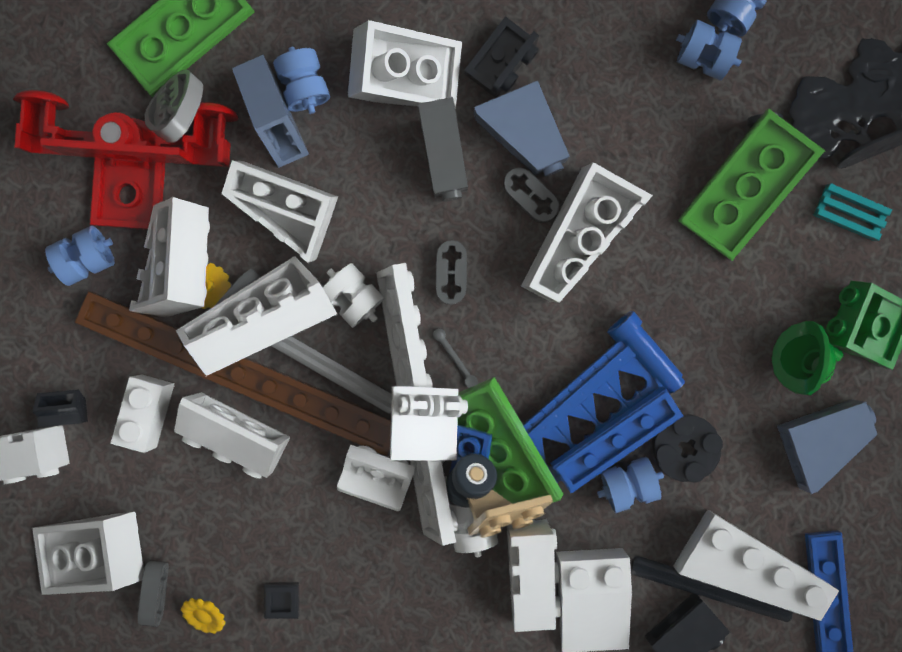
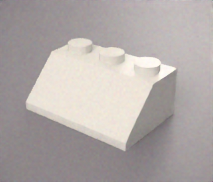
M202 392L182 397L179 403L174 432L183 436V442L196 448L204 446L212 450V456L222 462L231 463V461H234L244 466L242 470L252 477L261 478L264 476L267 478L273 473L290 439L289 436Z

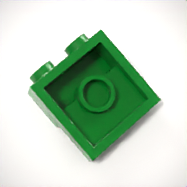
M851 280L850 284L840 292L839 301L842 304L837 316L832 318L827 324L826 331L829 335V343L850 355L859 356L882 368L893 370L902 349V299L873 283Z

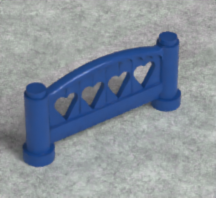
M633 310L623 315L608 329L607 333L616 343L523 424L544 462L545 455L542 438L568 444L570 449L577 445L571 441L568 415L592 421L595 425L593 432L595 433L663 386L671 394L685 383V380L682 378L683 374L641 327L642 320ZM619 370L641 376L645 380L644 388L639 391L635 390L633 398L625 400L621 395ZM593 393L611 397L620 402L619 410L610 413L608 420L605 422H599L596 418ZM585 435L584 440L588 438L590 435ZM547 465L556 482L562 481L554 468Z

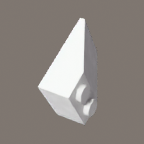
M368 20L354 28L348 97L371 102L418 106V103L453 97L456 109L462 42Z
M135 512L111 514L32 528L42 595L114 591L139 582L143 578V559Z
M623 548L556 552L559 570L558 596L561 604L560 632L562 652L629 649L632 587L630 557Z

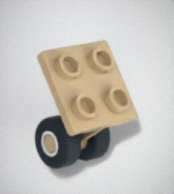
M469 454L462 457L446 479L447 495L450 501L459 507L471 508L474 522L467 528L469 535L480 533L481 538L496 535L501 532V527L512 525L515 530L533 524L532 519L545 514L544 509L553 502L551 495H546L514 504L510 503L492 490L497 480L496 469L488 458L480 454Z

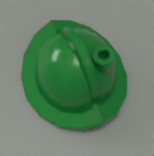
M804 321L790 326L780 335L775 343L772 354L774 375L783 387L793 393L811 396L819 390L823 383L830 380L834 373L836 362L842 359L843 352L829 343L828 335L823 326L814 321Z

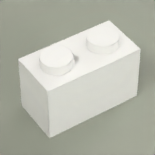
M146 375L129 377L111 444L142 453L157 448L174 383Z

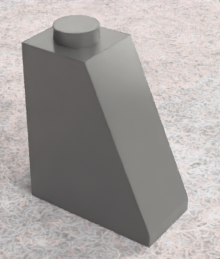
M453 97L418 103L435 198L442 196V201L462 198V192L468 191V183Z

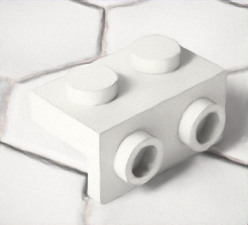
M350 445L345 458L344 468L337 484V490L386 508L400 511L416 467L409 465L406 460H390L388 457L377 454L370 447Z

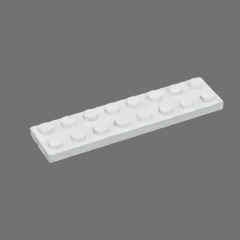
M406 263L391 265L376 274L379 291L384 297L382 307L396 385L398 387L433 388L431 377L429 374H426L423 360H426L427 357L424 341L419 339L417 328L420 325V313L418 307L413 305L411 292L414 291L413 275L410 271H407ZM410 460L411 465L416 467L413 480L423 535L442 546L455 543L454 531H457L458 524L455 513L450 510L446 489L447 476H444L442 463L445 460Z

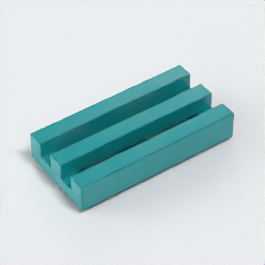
M830 183L825 186L813 216L872 241H879L882 235L880 231L887 224L885 219L887 216H890L893 209ZM832 194L878 214V217L832 199L830 195ZM827 205L874 226L871 230L824 209Z

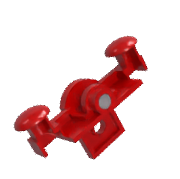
M25 90L17 93L13 98L15 102L21 104L20 123H16L15 148L27 153L95 158L90 225L148 230L153 205L163 202L165 163L229 167L231 143L225 139L226 122L237 121L238 115L234 110L222 104L201 102L194 117L193 136L183 135L182 138L172 143L165 142L146 126L145 121L130 118L122 113H109L102 116L94 124L92 132L64 130L55 126L56 110L69 109V104L62 97L42 90ZM132 185L136 190V197L131 203L124 204L120 199V192L123 187Z

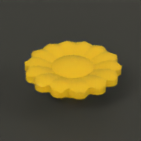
M209 263L206 266L205 286L207 295L202 309L213 308L231 288V283L228 281L229 275L224 273L222 267H216L213 263Z
M190 598L189 601L186 600L180 609L183 613L182 617L187 620V623L204 633L210 632L215 634L217 631H221L225 625L224 615L210 601Z

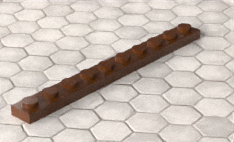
M88 291L75 323L359 445L370 447L376 452L387 456L391 441V419L247 357L206 376L183 345L176 332L179 328L149 315L129 311L130 307L95 292Z

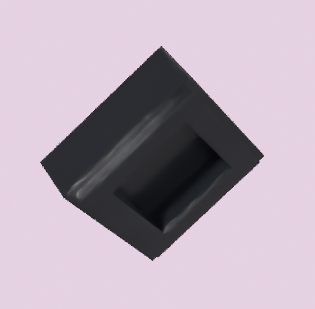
M299 582L265 583L264 619H298Z

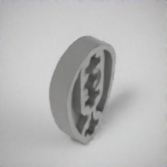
M182 70L171 77L150 101L145 112L146 126L165 142L173 143L180 139L190 127L197 113L203 94V83L189 70Z

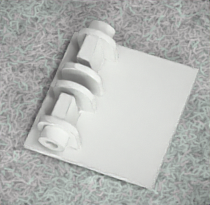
M392 386L390 460H457V418L468 410V403L458 396V389Z

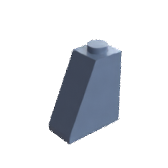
M264 55L232 68L254 129L277 166L280 168L309 155L294 118L287 108L275 75Z
M538 80L474 107L473 115L475 120L534 175L543 172L545 177L564 169L562 164L570 156Z
M851 399L777 425L799 489L810 494L818 492L877 435L874 425L876 423V416L872 408L867 405V402Z

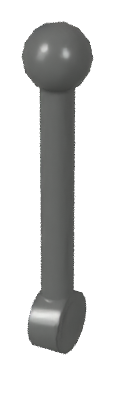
M441 328L435 329L433 338L436 341H440L463 374L465 385L468 388L477 385V377L471 375L445 338V331Z

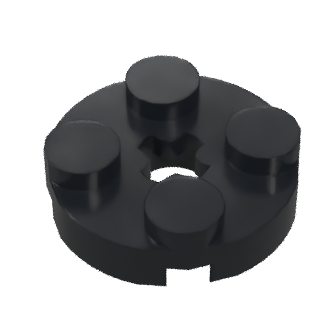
M691 414L683 415L682 418L654 436L652 442L654 457L658 467L675 480L693 483L702 481L714 471L719 463L723 447V441L717 434L716 429L705 419ZM692 439V447L695 451L692 455L686 454L683 458L681 456L682 449L678 447L681 441L687 443Z

